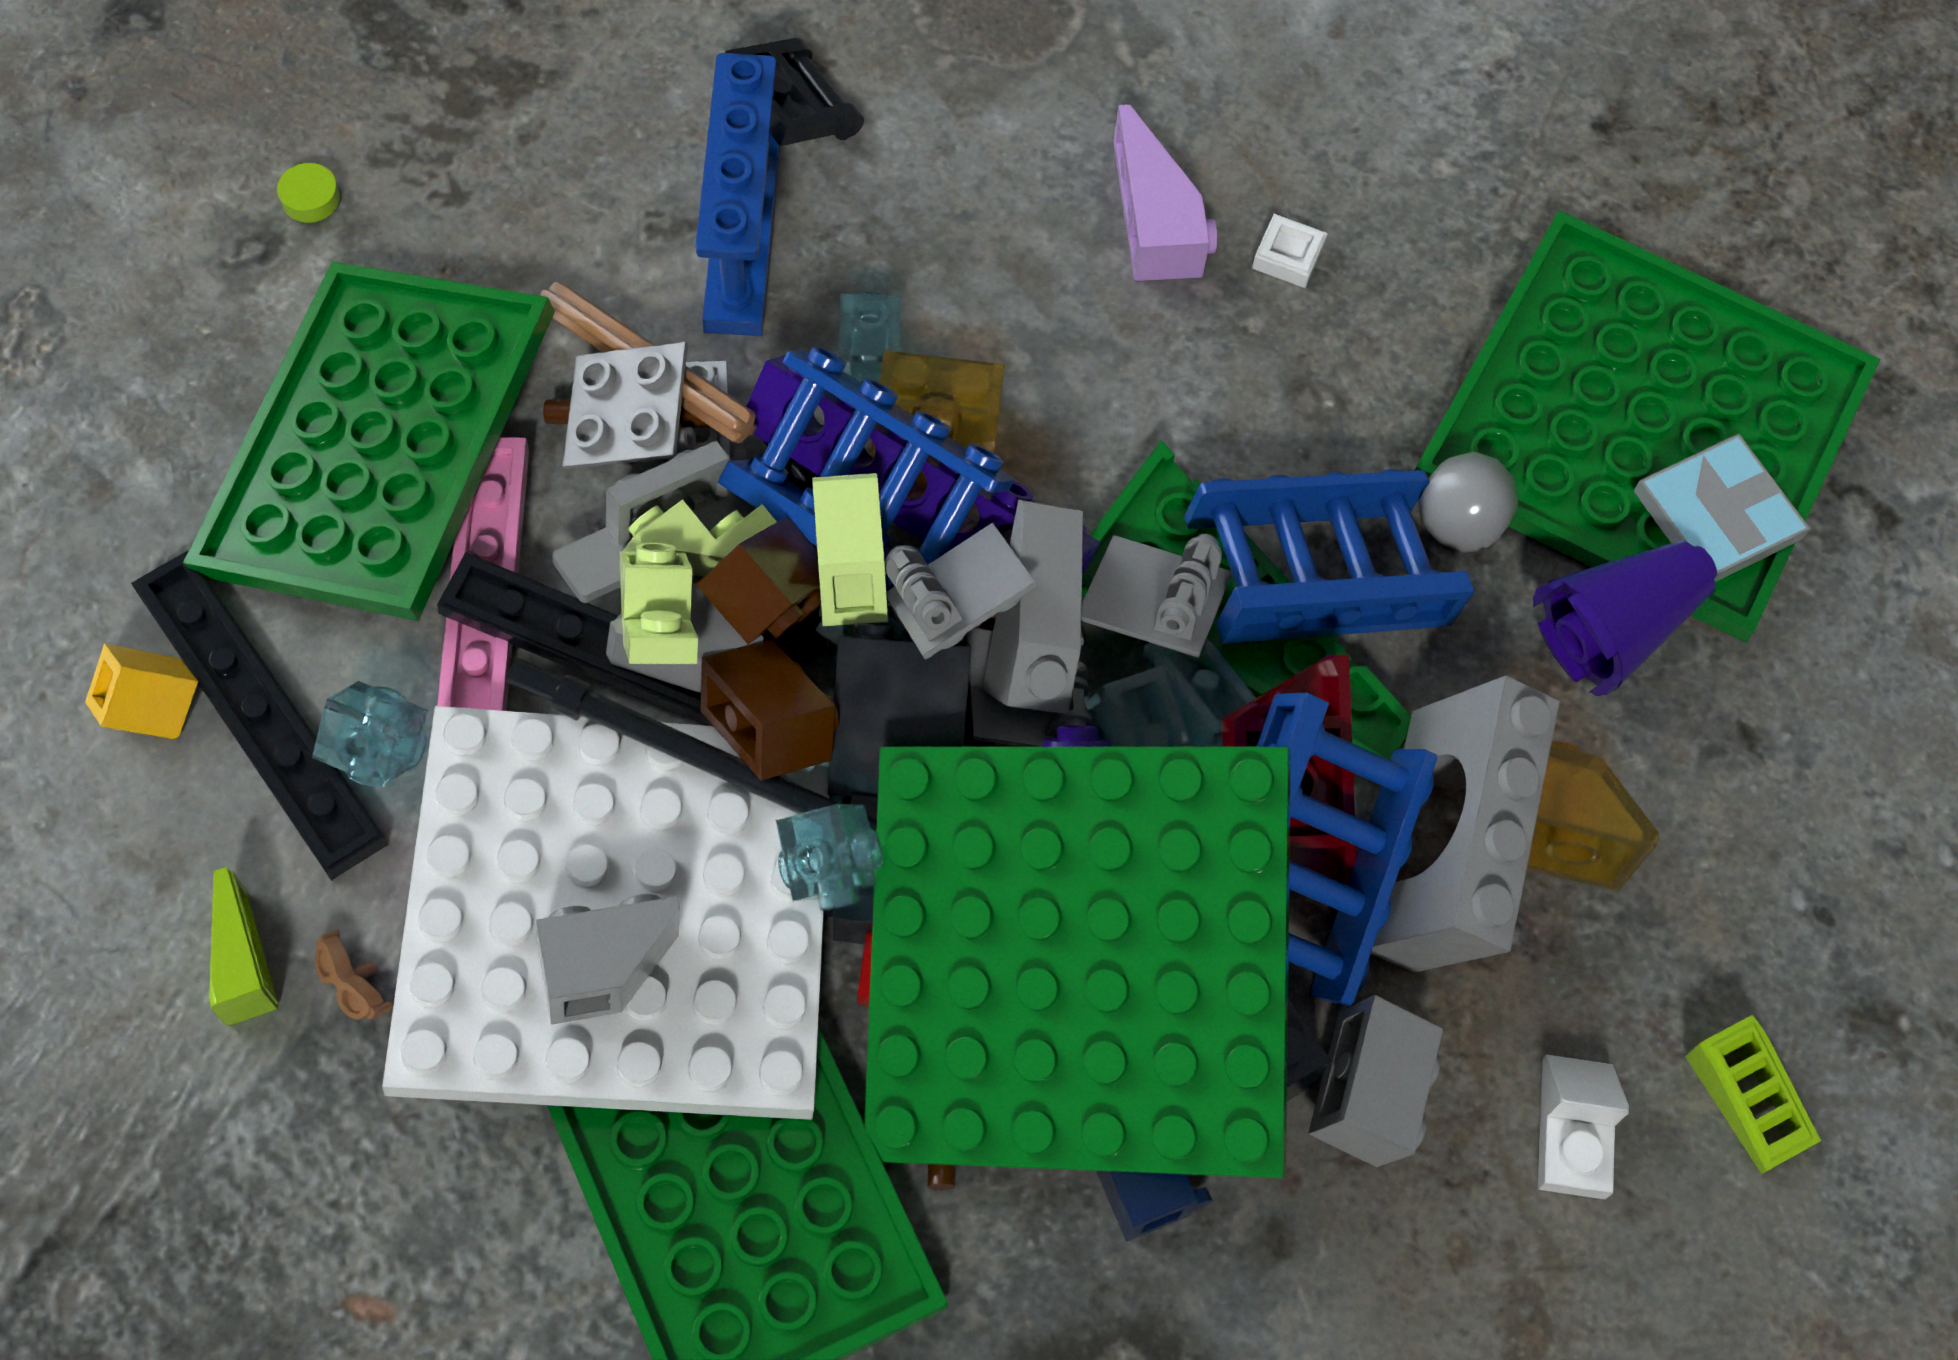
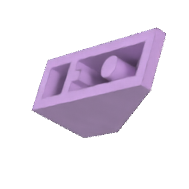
M1130 104L1119 105L1113 143L1134 281L1203 277L1207 255L1215 254L1217 248L1214 218L1206 219L1201 193Z

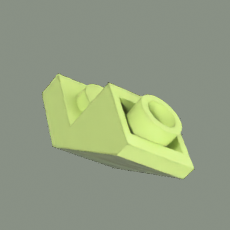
M877 473L812 477L823 626L888 622Z
M682 499L665 513L656 505L639 517L628 528L633 538L622 552H636V546L642 543L670 544L676 547V552L686 553L692 567V575L705 577L738 544L775 524L777 521L762 504L744 518L738 510H735L708 531Z
M654 542L638 544L636 552H620L623 646L629 664H697L698 637L691 622L692 567L686 553L676 552V547L673 545Z

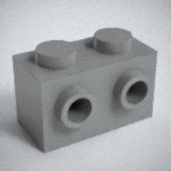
M1373 995L1339 1011L1328 1053L1331 1061L1323 1073L1308 1134L1375 1167L1414 1155L1426 1132L1427 1123L1423 1115L1429 1089L1436 1080L1441 1066V1059L1437 1054L1443 1029L1377 995Z

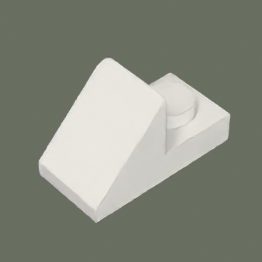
M1547 1054L1543 1057L1538 1190L1605 1200L1613 1194L1615 1125L1629 1114V1104L1613 1064Z

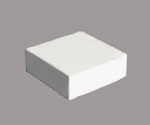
M1273 214L1254 257L1252 269L1306 288L1328 233Z

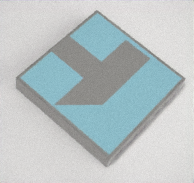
M1740 434L1640 480L1634 489L1637 497L1671 543L1686 541L1693 546L1702 547L1709 553L1717 568V576L1714 578L1715 582L1802 540L1810 530L1809 526Z

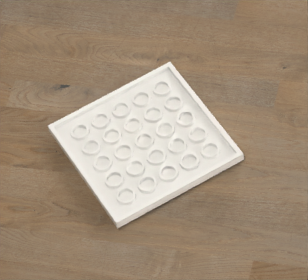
M435 706L382 1085L384 1096L812 1120L815 1097L827 827L585 717H580L576 721L565 715ZM661 722L740 758L713 726ZM829 762L779 775L829 798V795H827ZM641 894L658 895L661 899L678 896L680 904L679 936L624 1010L620 1013L551 1025L538 951L536 920L549 918L554 911L569 906H585L591 910L619 906L625 899Z

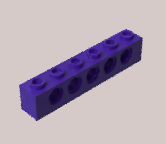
M785 355L765 362L746 405L756 415L754 423L757 425V429L754 435L768 444L804 378L803 375L782 362ZM827 390L818 404L824 414V425L817 421L813 413L790 457L818 476L821 475L856 409ZM877 422L870 435L875 446V457L869 455L864 447L849 475L877 473L878 490L880 493L908 441ZM929 455L922 468L927 480L926 490L921 488L915 481L893 521L894 524L921 541H924L960 476V473ZM1015 481L1009 491L991 493L982 488L974 502L979 512V521L972 520L967 514L947 552L991 523L995 525L1010 546L1018 499L1035 502L1032 500L1033 494L1031 491ZM1084 525L1082 577L1101 543L1085 533L1086 527Z

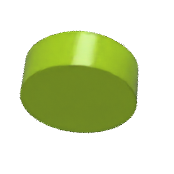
M302 163L295 165L282 174L277 184V193L283 210L290 218L299 222L313 223L324 220L334 213L340 202V192L333 173L320 164Z

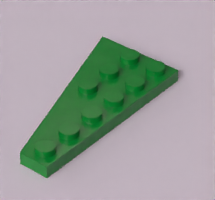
M1162 440L1090 533V536L1101 543L1082 577V597H1085L1113 535L1183 556L1184 548L1190 539L1201 534H1208L1219 542V547L1222 551L1220 568L1231 571L1217 528H1187L1184 515L1201 483L1197 479L1191 481L1174 462L1175 454ZM1245 533L1261 581L1268 584L1291 583ZM1233 576L1227 586L1199 658L1167 648L1251 701L1328 655L1348 654L1336 641L1338 635L1223 644L1216 621L1236 587ZM1349 656L1352 743L1390 760L1393 752L1396 749H1401L1406 741L1411 715L1367 666H1358Z

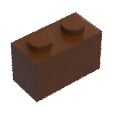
M787 516L738 544L696 586L747 644H750L767 631L777 639L794 624L802 622L821 606L818 552Z
M772 639L702 657L701 713L761 781L832 761L833 734L839 726L836 705L828 694H824L809 679L800 664L792 661Z

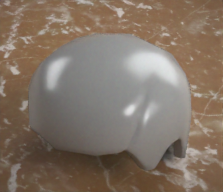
M1476 452L1450 457L1442 462L1429 477V483L1424 487L1419 500L1424 528L1441 546L1461 553L1478 552L1481 548L1490 547L1509 526L1518 508V494L1513 475L1496 458Z

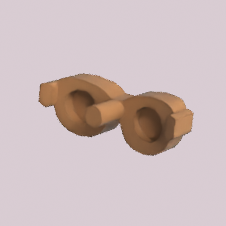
M339 929L320 935L316 942L315 970L322 983L325 985L333 983L335 985L337 1003L344 1014L352 1019L359 1020L365 1017L373 1019L390 1012L393 1004L390 1001L383 1002L381 995L364 979L377 973L375 963L368 962L352 968L348 954L339 938Z

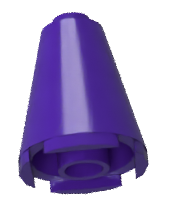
M1677 541L1546 582L1535 591L1533 608L1543 602L1547 618L1537 624L1553 657L1566 674L1575 682L1586 677L1597 685L1589 691L1595 696L1607 695L1616 690L1714 593V578L1717 576V568L1712 557L1705 549L1700 546H1693L1686 541Z

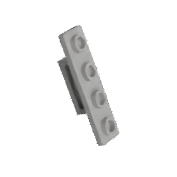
M717 441L696 450L682 451L670 461L641 474H630L619 480L614 486L606 489V528L563 546L552 554L554 566L580 602L588 603L621 587L620 552L624 550L633 538L628 528L654 506L658 505L665 513L683 499L708 531L735 510H738L744 518L756 509V507L717 483L730 459Z

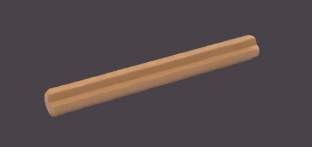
M554 282L549 289H543L540 293V296L549 298L555 311L553 319L601 352L656 346L562 282ZM685 367L681 407L734 443H742L748 435L753 436L757 429V425L754 423L756 418L755 412L689 367Z

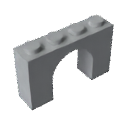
M1505 675L1412 711L1404 749H1426L1437 754V761L1432 773L1434 785L1451 793L1466 788L1465 801L1456 830L1438 859L1421 874L1395 882L1390 895L1391 911L1386 923L1377 933L1371 955L1415 973L1511 951L1559 700Z

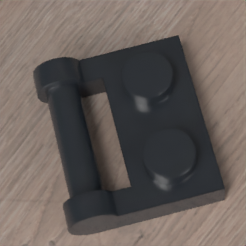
M791 38L725 51V53L773 56L776 59L770 134L779 146L835 135L839 140H846L856 135L864 124L862 114L852 103H845L812 62V51L802 39Z

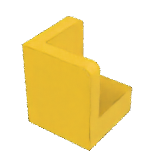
M104 643L85 703L101 727L176 739L180 736L198 680L179 658Z

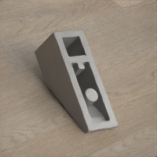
M1018 499L1010 547L1035 580L1038 587L1021 597L1020 601L1009 610L996 614L982 690L1006 706L1068 714L1081 651L1083 511L1079 509Z

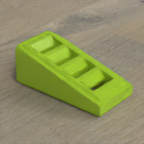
M224 867L213 872L209 1002L211 1010L224 1025H233L277 1010L276 1005L279 1002L248 892L234 871Z
M1750 1015L1707 1038L1685 1056L1761 1174L1821 1141L1770 1039L1754 1015ZM1737 1049L1744 1060L1729 1068L1724 1056ZM1753 1073L1760 1084L1742 1094L1737 1081ZM1769 1097L1776 1109L1755 1120L1750 1107ZM1785 1121L1792 1133L1768 1145L1763 1132Z

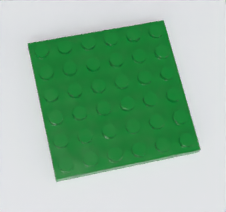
M1558 210L1418 462L1415 471L1424 470L1429 479L1438 466L1450 457L1476 452L1496 458L1513 475L1518 494V508L1508 527L1579 562L1595 567L1671 544L1635 494L1634 489L1638 482L1740 434L1803 520L1806 521L1881 359ZM1795 543L1716 581L1714 593L1691 616L1746 643L1758 625Z
M880 747L864 1131L871 1138L882 1162L1286 1178L1291 750L1289 747Z

